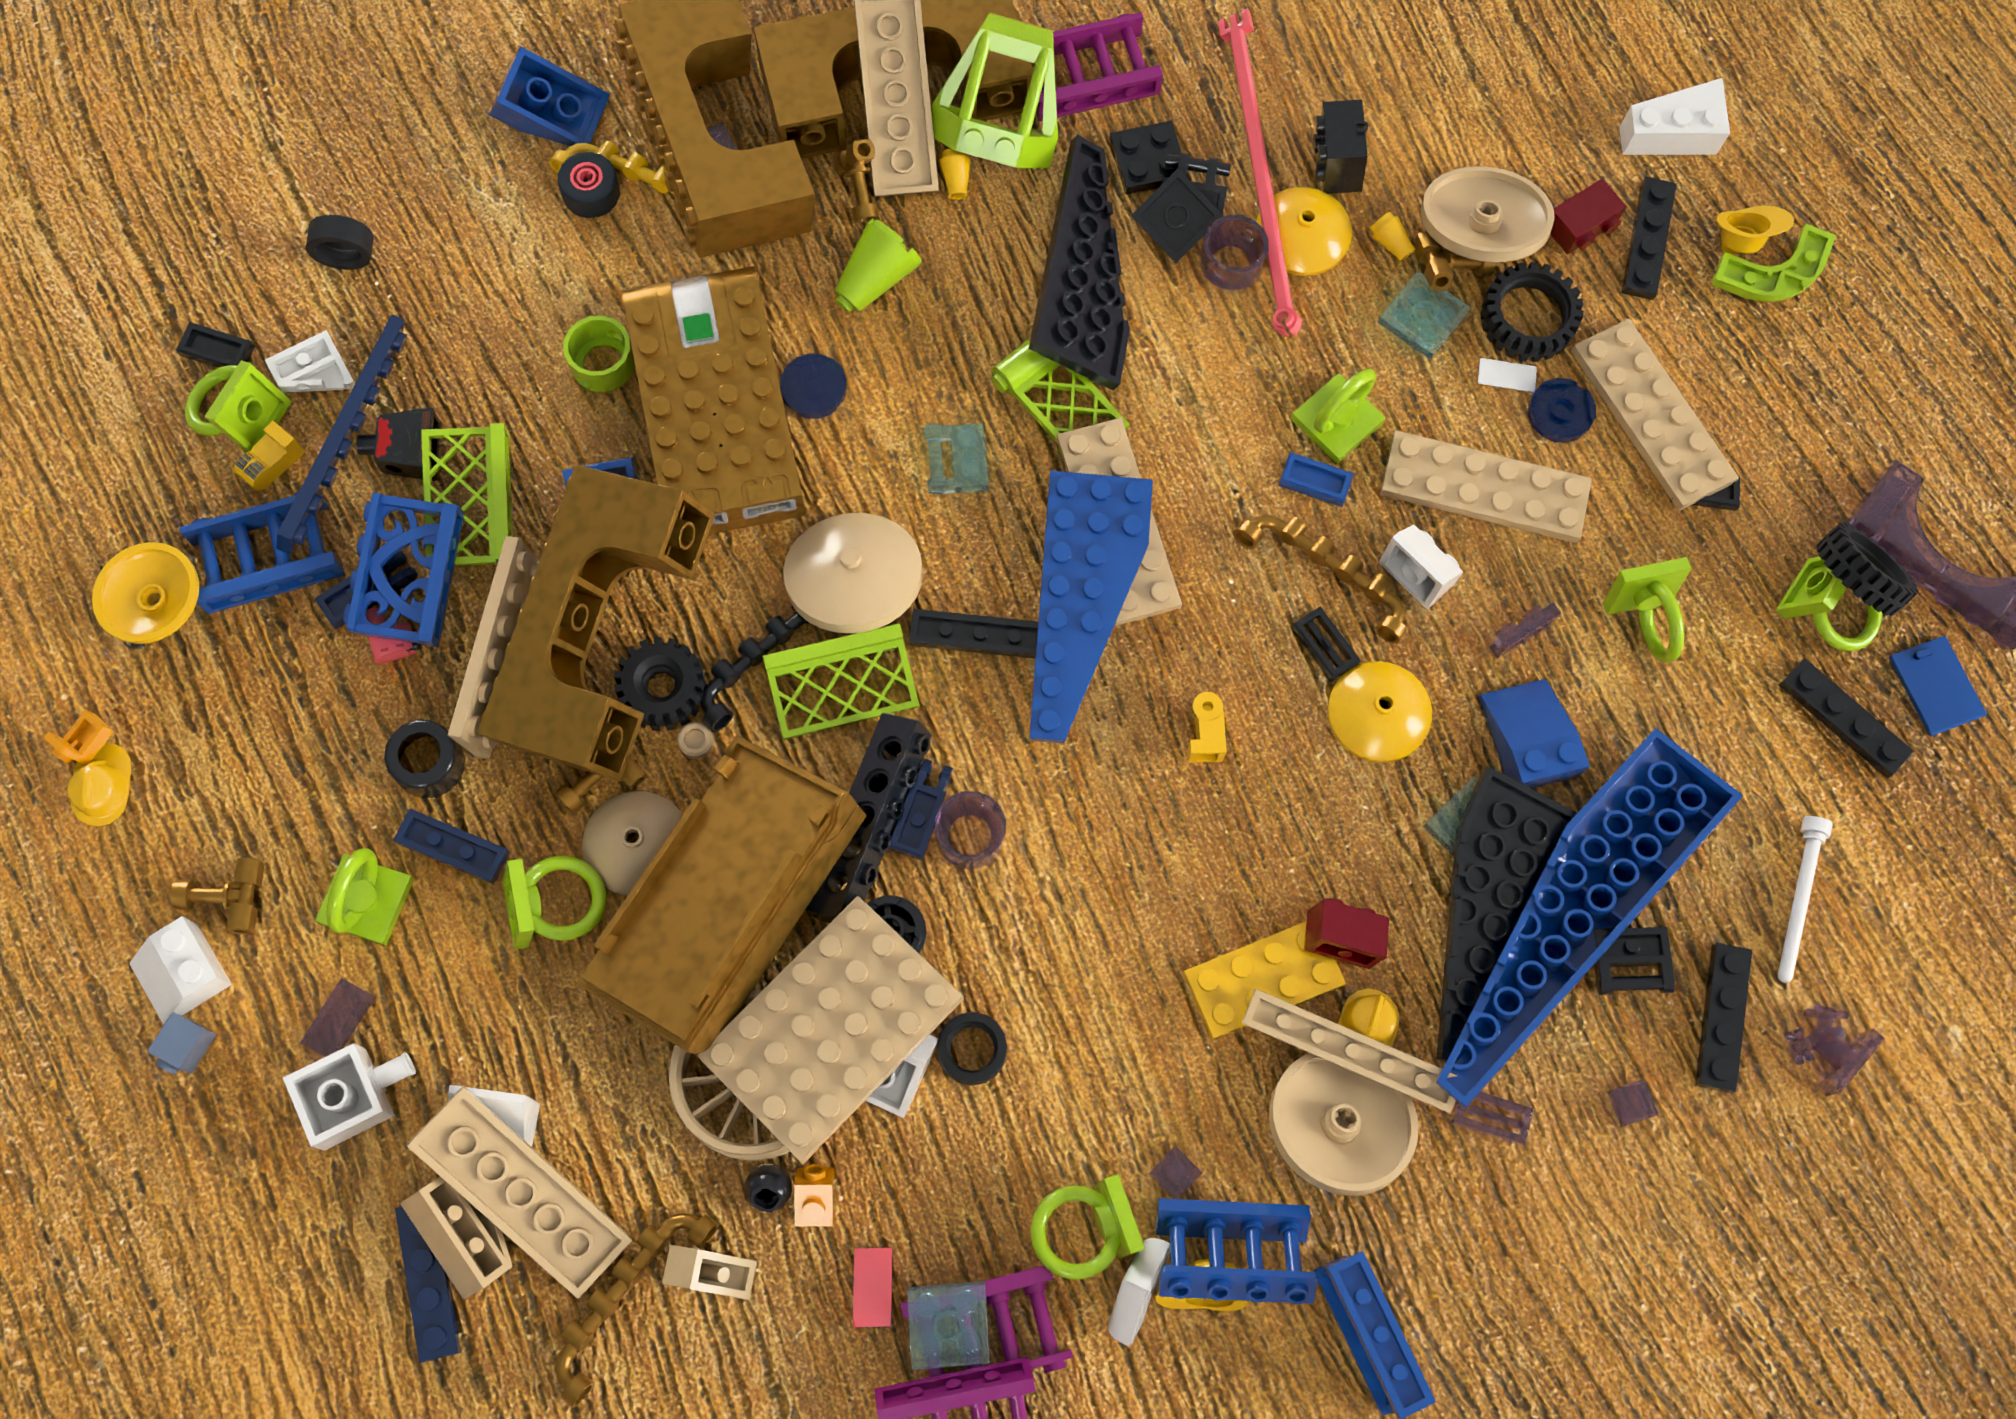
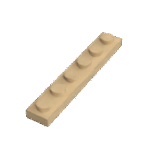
M1258 989L1254 990L1241 1024L1447 1113H1451L1456 1100L1436 1083L1442 1071L1441 1068ZM1449 1073L1447 1078L1456 1077L1457 1075Z

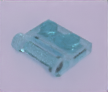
M983 423L951 426L929 424L923 428L924 440L928 443L930 479H928L927 483L929 493L946 494L989 490ZM951 440L954 478L947 479L944 477L941 441Z

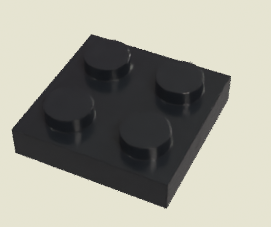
M1172 121L1110 133L1109 141L1125 195L1159 188L1162 185L1163 177L1169 178L1177 170L1165 167L1167 154L1180 155L1181 152Z
M1179 168L1131 215L1135 222L1175 263L1224 216Z

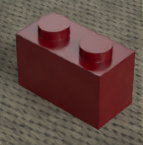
M1602 178L1553 208L1554 222L1550 235L1567 255L1577 248L1584 250L1596 240V236L1603 232L1607 235L1621 224L1620 218L1627 206Z
M1324 898L1307 911L1304 951L1370 969L1387 958L1389 918L1378 915L1369 908H1355L1345 905L1339 899Z

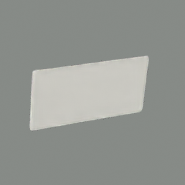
M1480 358L1478 384L1535 392L1537 367Z

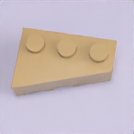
M441 1176L400 1203L463 1299L482 1290L513 1267L503 1232Z

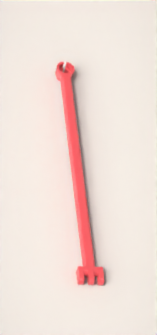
M1247 8L1241 11L1243 22H1240L1238 15L1235 13L1230 15L1231 27L1228 26L1225 18L1219 20L1218 25L1220 36L1224 42L1231 41L1277 310L1273 316L1272 323L1275 330L1281 336L1289 337L1286 327L1281 323L1283 319L1288 317L1285 325L1293 335L1297 334L1301 329L1302 320L1293 309L1245 35L1254 31L1252 16Z

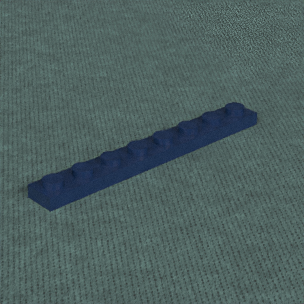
M391 314L277 533L276 549L290 554L296 543L301 545L305 540L309 530V526L306 525L310 515L317 516L324 497L320 496L325 486L328 488L332 487L338 473V469L335 466L339 458L342 460L347 458L352 446V441L349 439L353 431L357 433L361 431L366 419V414L363 412L367 404L373 406L380 392V387L377 386L380 379L388 378L394 361L391 360L394 352L400 353L405 345L407 334L403 333L404 319Z

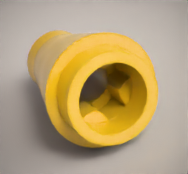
M951 148L946 149L942 152L939 164L948 190V198L952 200L964 199L968 196L967 186L971 158L968 154Z
M1391 212L1383 215L1370 227L1374 234L1372 238L1395 255L1400 262L1416 250L1399 217H1394Z

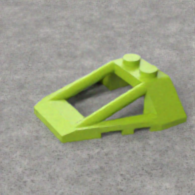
M989 12L933 101L931 114L934 139L955 151L1011 167L1050 169L1058 140L1053 30ZM989 50L1035 63L1017 131L972 118ZM972 63L961 108L952 106L950 104ZM1044 83L1043 128L1040 131L1032 129Z

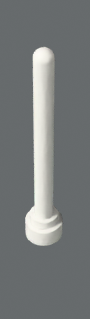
M1805 816L1802 821L1800 832L1803 834V840L1806 843L1778 970V979L1783 983H1788L1793 978L1820 846L1825 844V840L1830 838L1833 823L1822 817Z

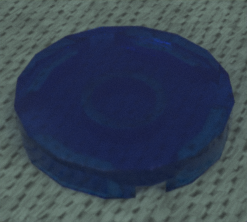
M806 354L795 358L786 366L781 375L780 389L783 401L789 409L791 408L797 412V415L803 418L819 419L831 415L837 410L841 402L843 403L846 397L847 381L843 369L834 359L823 354Z
M1555 378L1545 381L1535 390L1528 403V417L1532 427L1541 436L1553 442L1568 443L1578 440L1588 432L1596 418V404L1592 394L1586 388L1583 390L1577 385L1578 382L1572 379Z

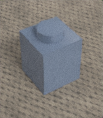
M172 1012L147 1052L159 1058L155 1065L167 1072L176 1075L178 1070H182L192 1074L217 1034L187 1017Z

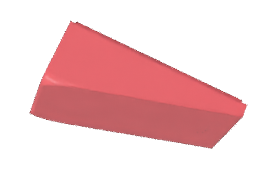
M854 1248L853 1327H892V1248Z

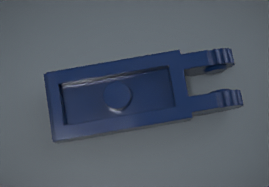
M402 551L396 553L382 567L384 573H391L398 567H401V565H404L407 557ZM409 567L393 575L388 581L394 590L403 589L417 579L418 573L413 567ZM351 576L315 597V601L335 630L344 625V610L348 603L351 604L353 590L350 588ZM373 582L371 591H379ZM372 602L371 604H369L368 609L377 605L378 602Z
M926 758L922 762L916 783L908 792L904 803L903 815L897 822L889 850L921 861L924 859L944 804L946 790L953 771L952 767L945 765L940 773L937 788L927 786L925 783L932 770V761Z

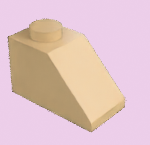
M670 1245L662 1284L749 1300L757 1261Z

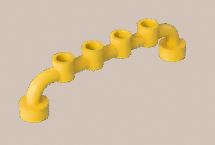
M603 141L600 147L587 143H577L568 147L565 151L556 150L549 160L550 167L558 174L561 165L569 157L583 152L597 153L607 158L615 169L622 171L630 180L638 181L640 179L650 183L660 193L666 194L669 192L664 178V172H666L664 165L660 166L658 171L655 172L647 168L649 165L648 161L638 153H632L628 160L618 156L620 154L619 148L610 141Z

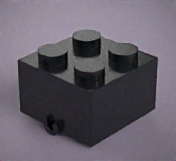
M1359 99L1323 102L1322 113L1316 116V134L1313 136L1314 154H1318L1316 181L1322 182L1323 192L1327 194L1362 192L1368 157L1365 134L1368 131V123L1364 121L1363 101Z

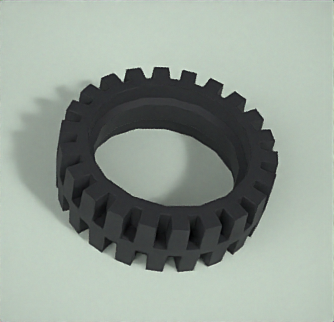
M1525 262L1518 263L1515 269L1513 266L1505 269L1504 273L1501 272L1489 287L1481 306L1480 319H1484L1482 328L1483 331H1488L1486 337L1490 342L1497 341L1495 345L1497 350L1501 351L1504 347L1508 349L1506 356L1513 358L1515 353L1519 354L1518 360L1526 362L1528 357H1531L1532 362H1539L1542 357L1548 360L1554 354L1558 355L1575 336L1583 318L1584 311L1581 310L1583 299H1578L1580 294L1578 287L1571 289L1573 280L1569 276L1564 280L1561 279L1563 272L1558 268L1553 274L1550 272L1551 265L1544 264L1541 269H1538V262H1531L1527 268ZM1521 287L1538 289L1548 294L1559 305L1562 314L1561 327L1554 334L1541 338L1526 336L1513 329L1504 319L1501 311L1503 296L1510 290Z
M1846 522L1839 523L1816 546L1818 555L1825 561L1826 567L1833 570L1831 573L1836 578L1843 581L1842 584L1846 588H1850L1855 596L1861 597L1864 603L1868 606L1872 605L1876 611L1882 612L1884 615H1895L1919 592L1916 588V583L1912 581L1913 578L1905 572L1906 569L1898 564L1897 560L1892 555H1889L1884 547L1877 545L1873 538L1867 537L1865 532L1860 529L1857 530L1851 524L1849 525Z

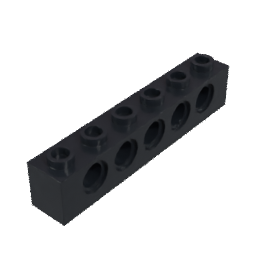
M887 713L881 714L849 792L867 816L805 909L807 913L817 920L831 923L857 896L865 902L871 886L875 883L883 855L890 847L891 836L896 823L903 815L904 803L908 792L916 783L917 771L923 756L927 754L930 748L932 734L919 721Z

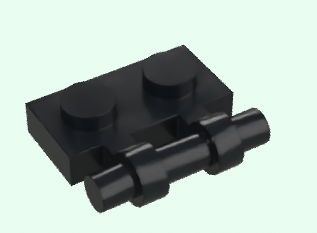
M1180 152V155L1167 154L1165 167L1179 168L1185 176H1187V170L1206 173L1205 183L1191 182L1223 214L1227 187L1215 185L1216 175L1229 177L1231 164L1219 162V158L1209 157L1208 160L1192 158L1190 154ZM1163 177L1162 184L1168 179V177Z

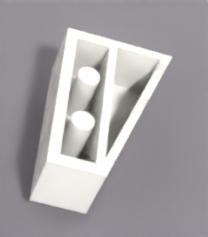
M1723 78L1631 105L1619 127L1622 154L1717 155L1730 134Z

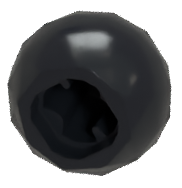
M763 1164L755 1167L744 1183L745 1197L750 1205L759 1211L773 1212L781 1209L792 1193L791 1178L785 1169L775 1164Z

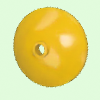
M1293 187L1276 193L1274 201L1287 273L1299 276H1313L1327 272L1337 266L1347 254L1352 240V225L1344 207L1331 195L1314 188ZM1259 211L1255 224V237L1260 251L1268 260ZM1303 218H1309V219H1311L1312 221H1311V222H1307V221L1303 220Z
M147 542L128 547L108 561L95 581L92 593V606L96 619L104 630L124 642L145 644L161 640L177 631L192 614L199 596L198 574L189 558L170 545ZM160 598L159 602L153 605L154 601Z
M1373 661L1354 666L1338 679L1328 699L1327 715L1334 736L1347 751L1366 761L1387 763L1407 757L1423 743L1431 727L1432 706L1426 689L1411 672L1392 663ZM1379 701H1387L1390 704V709H1383L1379 705Z

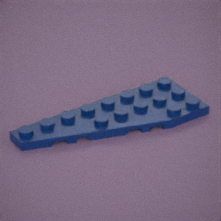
M1050 470L1029 741L1064 743L1149 545L1152 479Z

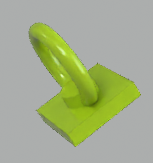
M240 361L238 366L227 365L219 367L198 381L187 398L185 418L189 427L196 433L204 436L225 434L244 452H248L266 434L263 429L272 420L277 424L279 423L292 401L251 363ZM228 380L204 416L209 422H204L199 415L202 400L215 385Z
M1368 368L1361 370L1349 380H1346L1338 373L1291 415L1290 419L1336 464L1376 431L1386 419L1365 398L1376 382L1377 376L1375 371Z
M1687 557L1620 570L1603 602L1607 615L1638 609L1640 627L1646 645L1653 656L1663 663H1671L1677 660L1684 645L1683 618L1675 596L1692 569ZM1661 605L1665 609L1669 624L1670 638L1667 649L1659 639L1653 618V609Z
M1820 557L1809 558L1776 608V611L1784 619L1812 614L1814 624L1820 636L1830 646L1838 650L1850 652L1866 647L1874 640L1880 629L1882 612L1876 611L1872 605H1867L1868 617L1863 631L1853 638L1839 635L1832 628L1827 612L1833 611L1839 599L1845 593L1846 587L1842 584L1843 581L1836 578L1831 573L1833 570L1826 567L1824 560Z
M368 848L358 849L351 855L343 854L315 922L330 927L335 933H348L387 946L414 878L411 875L378 865L375 853Z
M553 856L539 861L526 874L522 859L507 861L502 882L514 950L529 948L534 931L552 940H572L590 932L601 920L606 908L607 896L605 885L598 872L585 861L572 856ZM556 870L572 871L580 875L588 883L592 893L591 907L586 916L579 922L569 926H557L541 918V902L536 884L549 872Z
M1119 1174L1103 1179L1093 1186L1094 1189L1078 1185L1059 1188L1051 1192L1040 1202L1031 1222V1242L1038 1259L1052 1273L1072 1280L1091 1278L1104 1271L1112 1263L1116 1255L1121 1259L1145 1249ZM1070 1201H1081L1093 1206L1097 1228L1105 1241L1102 1250L1095 1258L1081 1264L1068 1263L1058 1258L1050 1249L1046 1239V1225L1050 1215L1058 1206Z

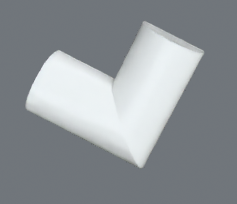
M1148 1238L1143 1241L1145 1249L1136 1253L1122 1280L1109 1319L1108 1330L1115 1340L1127 1346L1132 1345L1143 1323L1151 1296L1160 1280L1162 1266L1166 1265L1170 1253V1243L1164 1240Z

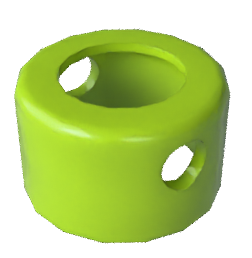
M603 315L589 316L577 321L568 330L563 341V353L575 381L582 387L594 392H610L622 387L631 378L635 369L631 340L625 327L617 320ZM599 346L612 347L622 356L614 366L606 370L589 371L584 369L586 355L592 349Z

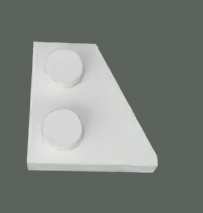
M327 330L265 359L270 372L283 393L352 390L355 385Z

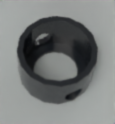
M415 720L403 724L392 733L385 746L384 762L388 773L407 793L419 798H435L446 794L457 785L464 772L465 757L460 744L448 736V730L444 726L431 720ZM433 736L439 742L441 748L437 764L429 771L423 773H411L405 770L400 765V760L406 747L419 738Z

